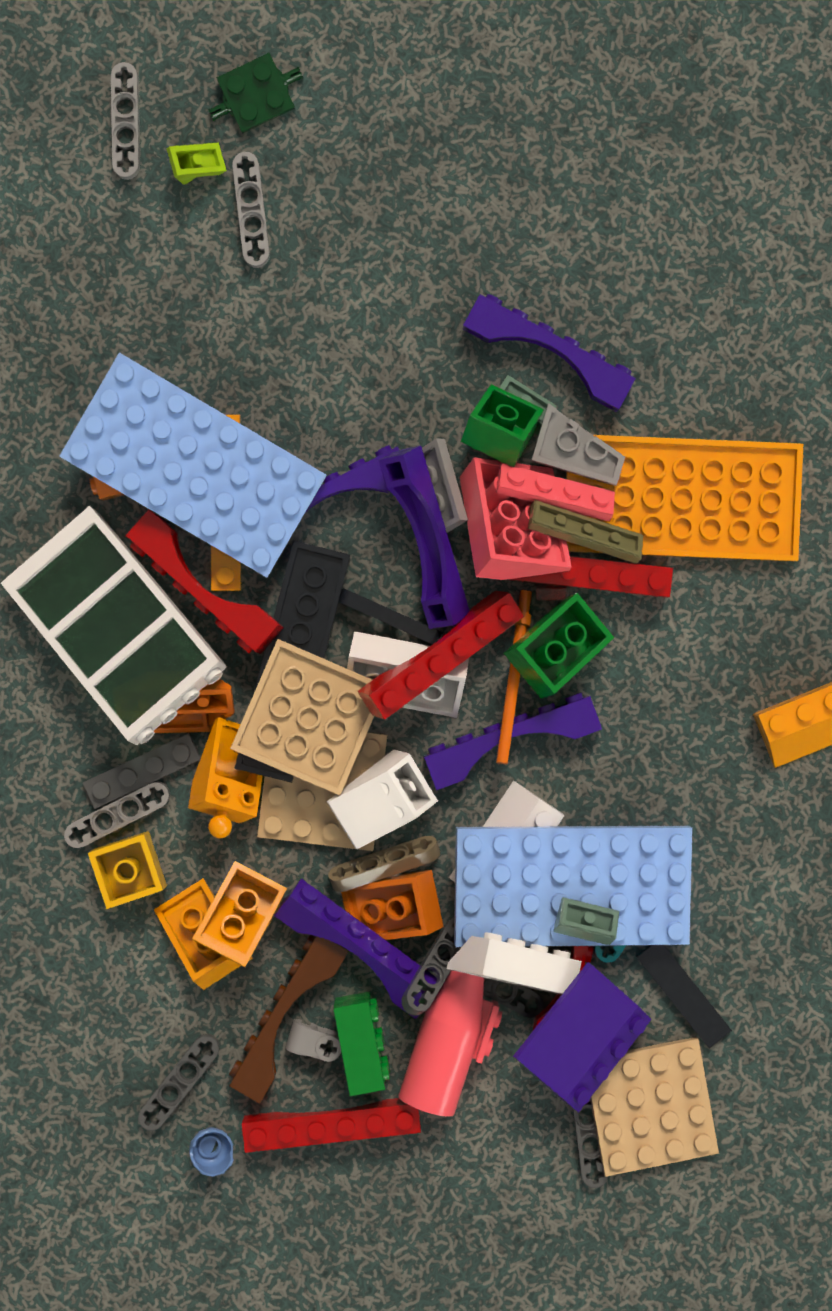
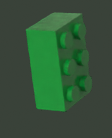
M575 593L563 598L503 654L540 698L555 694L612 641L614 636L581 596Z
M370 991L335 998L333 1010L350 1096L385 1090L386 1080H390V1066L388 1056H382L381 1051L385 1050V1040L382 1027H376V1022L379 1021L380 1016L377 998L371 999Z

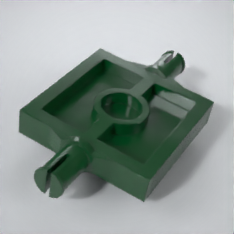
M267 53L216 77L223 92L224 102L208 110L213 121L229 113L236 120L243 134L295 109L288 92V85L303 79V75L299 67L282 74L276 67L270 53Z

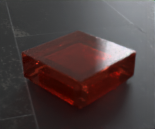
M538 585L536 588V599L538 601L565 600L568 595V586Z

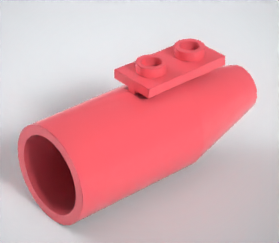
M453 970L450 971L431 1006L425 1011L398 1095L399 1099L404 1103L427 1113L439 1116H454L472 1058L482 1064L484 1056L489 1057L493 1046V1039H490L493 1027L498 1028L502 1018V1011H499L498 1001L483 999L485 978Z

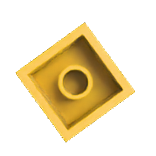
M149 831L95 848L88 852L106 909L163 891L167 887Z

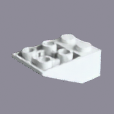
M392 750L343 788L341 795L335 794L326 802L355 849H359L416 819L438 802L411 755L402 751Z

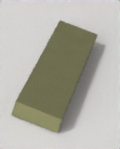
M534 500L531 504L528 529L636 564L642 559L644 536L642 534L538 500Z

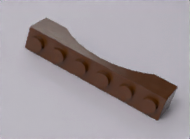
M309 935L302 948L307 951L301 961L295 959L287 973L292 976L287 986L281 984L273 997V1000L277 1002L272 1012L266 1009L258 1023L262 1027L257 1037L252 1034L243 1049L248 1052L242 1062L236 1060L229 1073V1076L233 1077L229 1085L230 1087L257 1103H261L275 1079V1039L278 1027L285 1013L293 1002L306 990L319 982L335 976L349 950L341 945L321 937Z

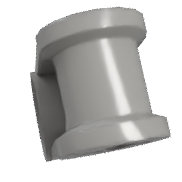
M300 1019L293 1020L285 1047L286 1050L327 1062L334 1061L340 1056L341 1047L338 1032L320 1027L314 1023H311V1025L301 1023L302 1020ZM328 1040H332L335 1047L331 1052L326 1050L327 1046L325 1044Z

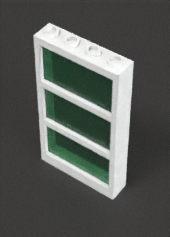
M88 506L1 582L2 586L127 741L135 745L143 744L154 736V730L162 723L167 724L173 720L180 707L196 700L200 695L199 691L207 684L210 685L219 680L223 675L222 671L227 667L104 518L91 506Z

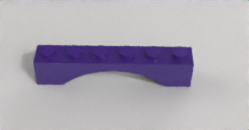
M480 294L463 324L462 330L486 343L522 341L546 348L564 359L576 371L592 400L614 412L620 409L636 379L631 376L632 371L620 364H616L615 367L605 362L606 357L597 351L590 350L589 353L579 348L580 343L568 336H564L562 339L553 334L554 329L545 323L539 322L536 325L527 320L529 316L519 309L513 308L510 311L501 306L503 302L493 295L487 294L485 297Z
M388 445L374 453L375 458L368 462H365L363 458L348 466L350 471L340 476L338 472L326 476L323 481L324 484L320 486L306 512L324 499L343 492L375 490L389 493L390 491L387 489L379 459L399 450L398 446L392 449Z
M421 445L397 450L379 459L387 489L395 496L404 509L416 537L422 567L421 603L429 629L452 626L461 621L470 610Z
M582 692L566 697V703L555 707L553 702L537 708L539 713L528 717L527 713H522L514 716L512 737L528 733H551L577 739L602 730L591 697L589 695L583 697ZM499 723L484 727V734L473 737L472 733L457 737L455 738L457 744L445 747V744L441 743L428 748L429 754L424 755L436 790L465 780L471 768L482 755L499 744L501 730Z
M301 878L284 898L274 916L297 933L310 934L327 939L357 955L380 978L389 993L391 1001L404 1010L401 1000L420 965ZM425 970V980L430 984H436L437 977ZM421 990L413 997L415 999L413 1003L415 1006L420 1004L419 999L425 991ZM410 1015V1016H412L414 1019H416L419 1015H417V1016H415V1015Z

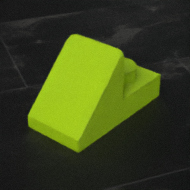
M219 142L169 146L166 148L174 177L183 185L188 184L196 177L221 175L227 171Z

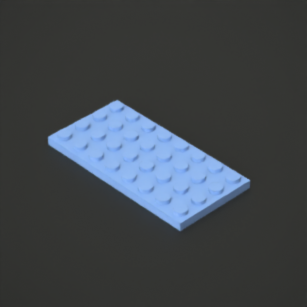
M121 353L117 355L59 456L265 577H268L327 476Z
M456 827L455 947H462L471 936L484 938L485 932L501 935L502 942L506 943L508 938L525 941V946H531V944L541 946L689 945L692 827ZM562 897L618 910L619 919L616 939L610 945H605L554 932V924Z

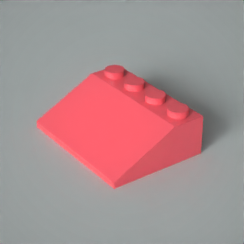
M474 457L461 474L460 483L468 518L467 526L476 577L507 580L569 571L572 566L567 541L528 529L530 507L533 502L496 493L498 471L502 462ZM520 463L515 465L516 467L554 476L553 468Z

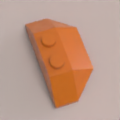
M192 671L147 672L115 688L113 696L116 713L121 719H127L133 724ZM221 679L213 684H207L199 691L200 695L196 700L180 707L173 720L167 724L162 723L154 732H210L215 718L226 719L235 712L232 686Z

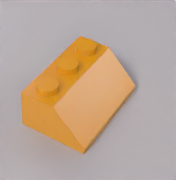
M832 682L753 714L774 768L832 745Z

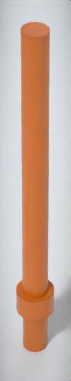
M520 591L518 607L524 617L514 624L513 644L530 627L532 617L529 614L531 591ZM511 662L496 763L508 764L520 673Z

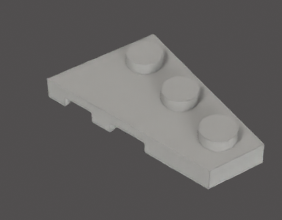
M548 403L531 461L617 486L625 456L598 437L593 436L579 426L578 423L569 419Z
M436 438L422 447L446 532L448 533L468 521L445 439Z

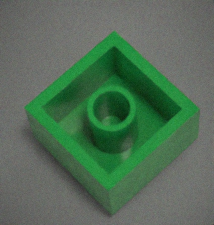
M491 384L471 413L461 442L502 463L514 467L534 436L544 409Z

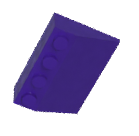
M587 962L513 1057L557 1097L579 1113L652 1019L600 971Z

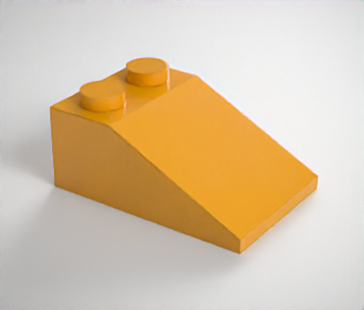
M235 861L192 940L246 967L279 908L287 888Z
M204 878L154 909L191 979L203 990L241 966L192 940L215 898Z

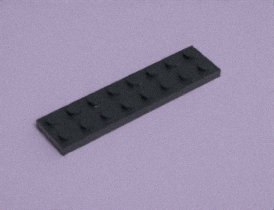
M293 541L274 614V619L284 628L265 649L255 690L277 639L323 659L325 658L351 557L350 554ZM238 753L235 769L293 783L294 776Z

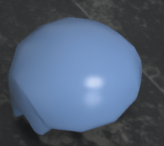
M213 1127L200 1130L191 1140L189 1147V1156L193 1166L203 1175L214 1177L224 1174L234 1161L233 1143L227 1133ZM216 1141H217V1143H218L217 1149H216L214 1152H212V1150H213V1148H214V1146H215V1143H216Z

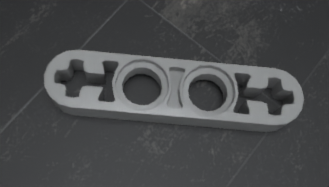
M122 62L115 65L111 71L112 166L115 173L120 178L126 180L136 177L140 170L139 77L133 65ZM123 70H127L129 75L133 76L127 79L128 91L134 90L133 94L129 92L117 93V90L123 91L122 81L117 78V76L123 74ZM124 99L132 101L134 105L133 110L129 114L118 112L117 107L120 101ZM127 128L134 132V138L130 143L124 144L119 142L118 134L121 130ZM118 148L122 150L134 149V153L128 151V159L130 163L134 164V167H129L126 173L122 167H118L119 164L124 163V153L122 151L118 152Z
M241 152L235 156L232 167L242 252L249 266L260 268L267 264L270 258L260 166L254 154ZM244 159H248L250 164H254V167L249 168L250 179L257 178V182L245 181L243 169H238V166L243 164ZM247 188H253L258 192V197L253 203H245L241 199L242 192ZM251 217H256L261 221V228L254 233L245 229V222ZM263 236V241H257L259 250L265 251V253L260 255L259 261H254L252 256H248V253L253 252L252 240L246 242V238L256 239Z
M153 782L67 826L64 833L65 841L73 848H81L167 804L170 799L169 788L162 782ZM152 787H155L157 791L162 789L164 795L161 796L162 802L158 803L155 799L146 803L150 809L145 811L143 801L137 794L142 793L143 798L152 794ZM126 800H133L138 804L139 810L135 816H128L123 812V804ZM107 813L112 817L113 822L109 829H101L97 825L99 814ZM90 819L91 827L97 833V836L93 837L92 831L82 836L83 842H80L78 839L73 840L71 838V835L74 833L73 828L77 827L78 830H82L89 825L85 821Z

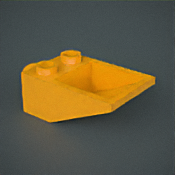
M220 717L215 718L192 780L188 805L189 809L214 816L209 821L208 829L215 838H225L230 834L232 830L231 821L242 823L257 817L263 778L262 775L234 768L238 752L230 748L241 724Z

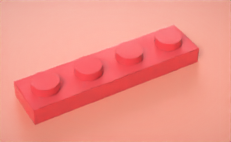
M504 463L499 468L497 494L529 502L538 500L605 521H610L613 516L614 491L516 466L512 467Z

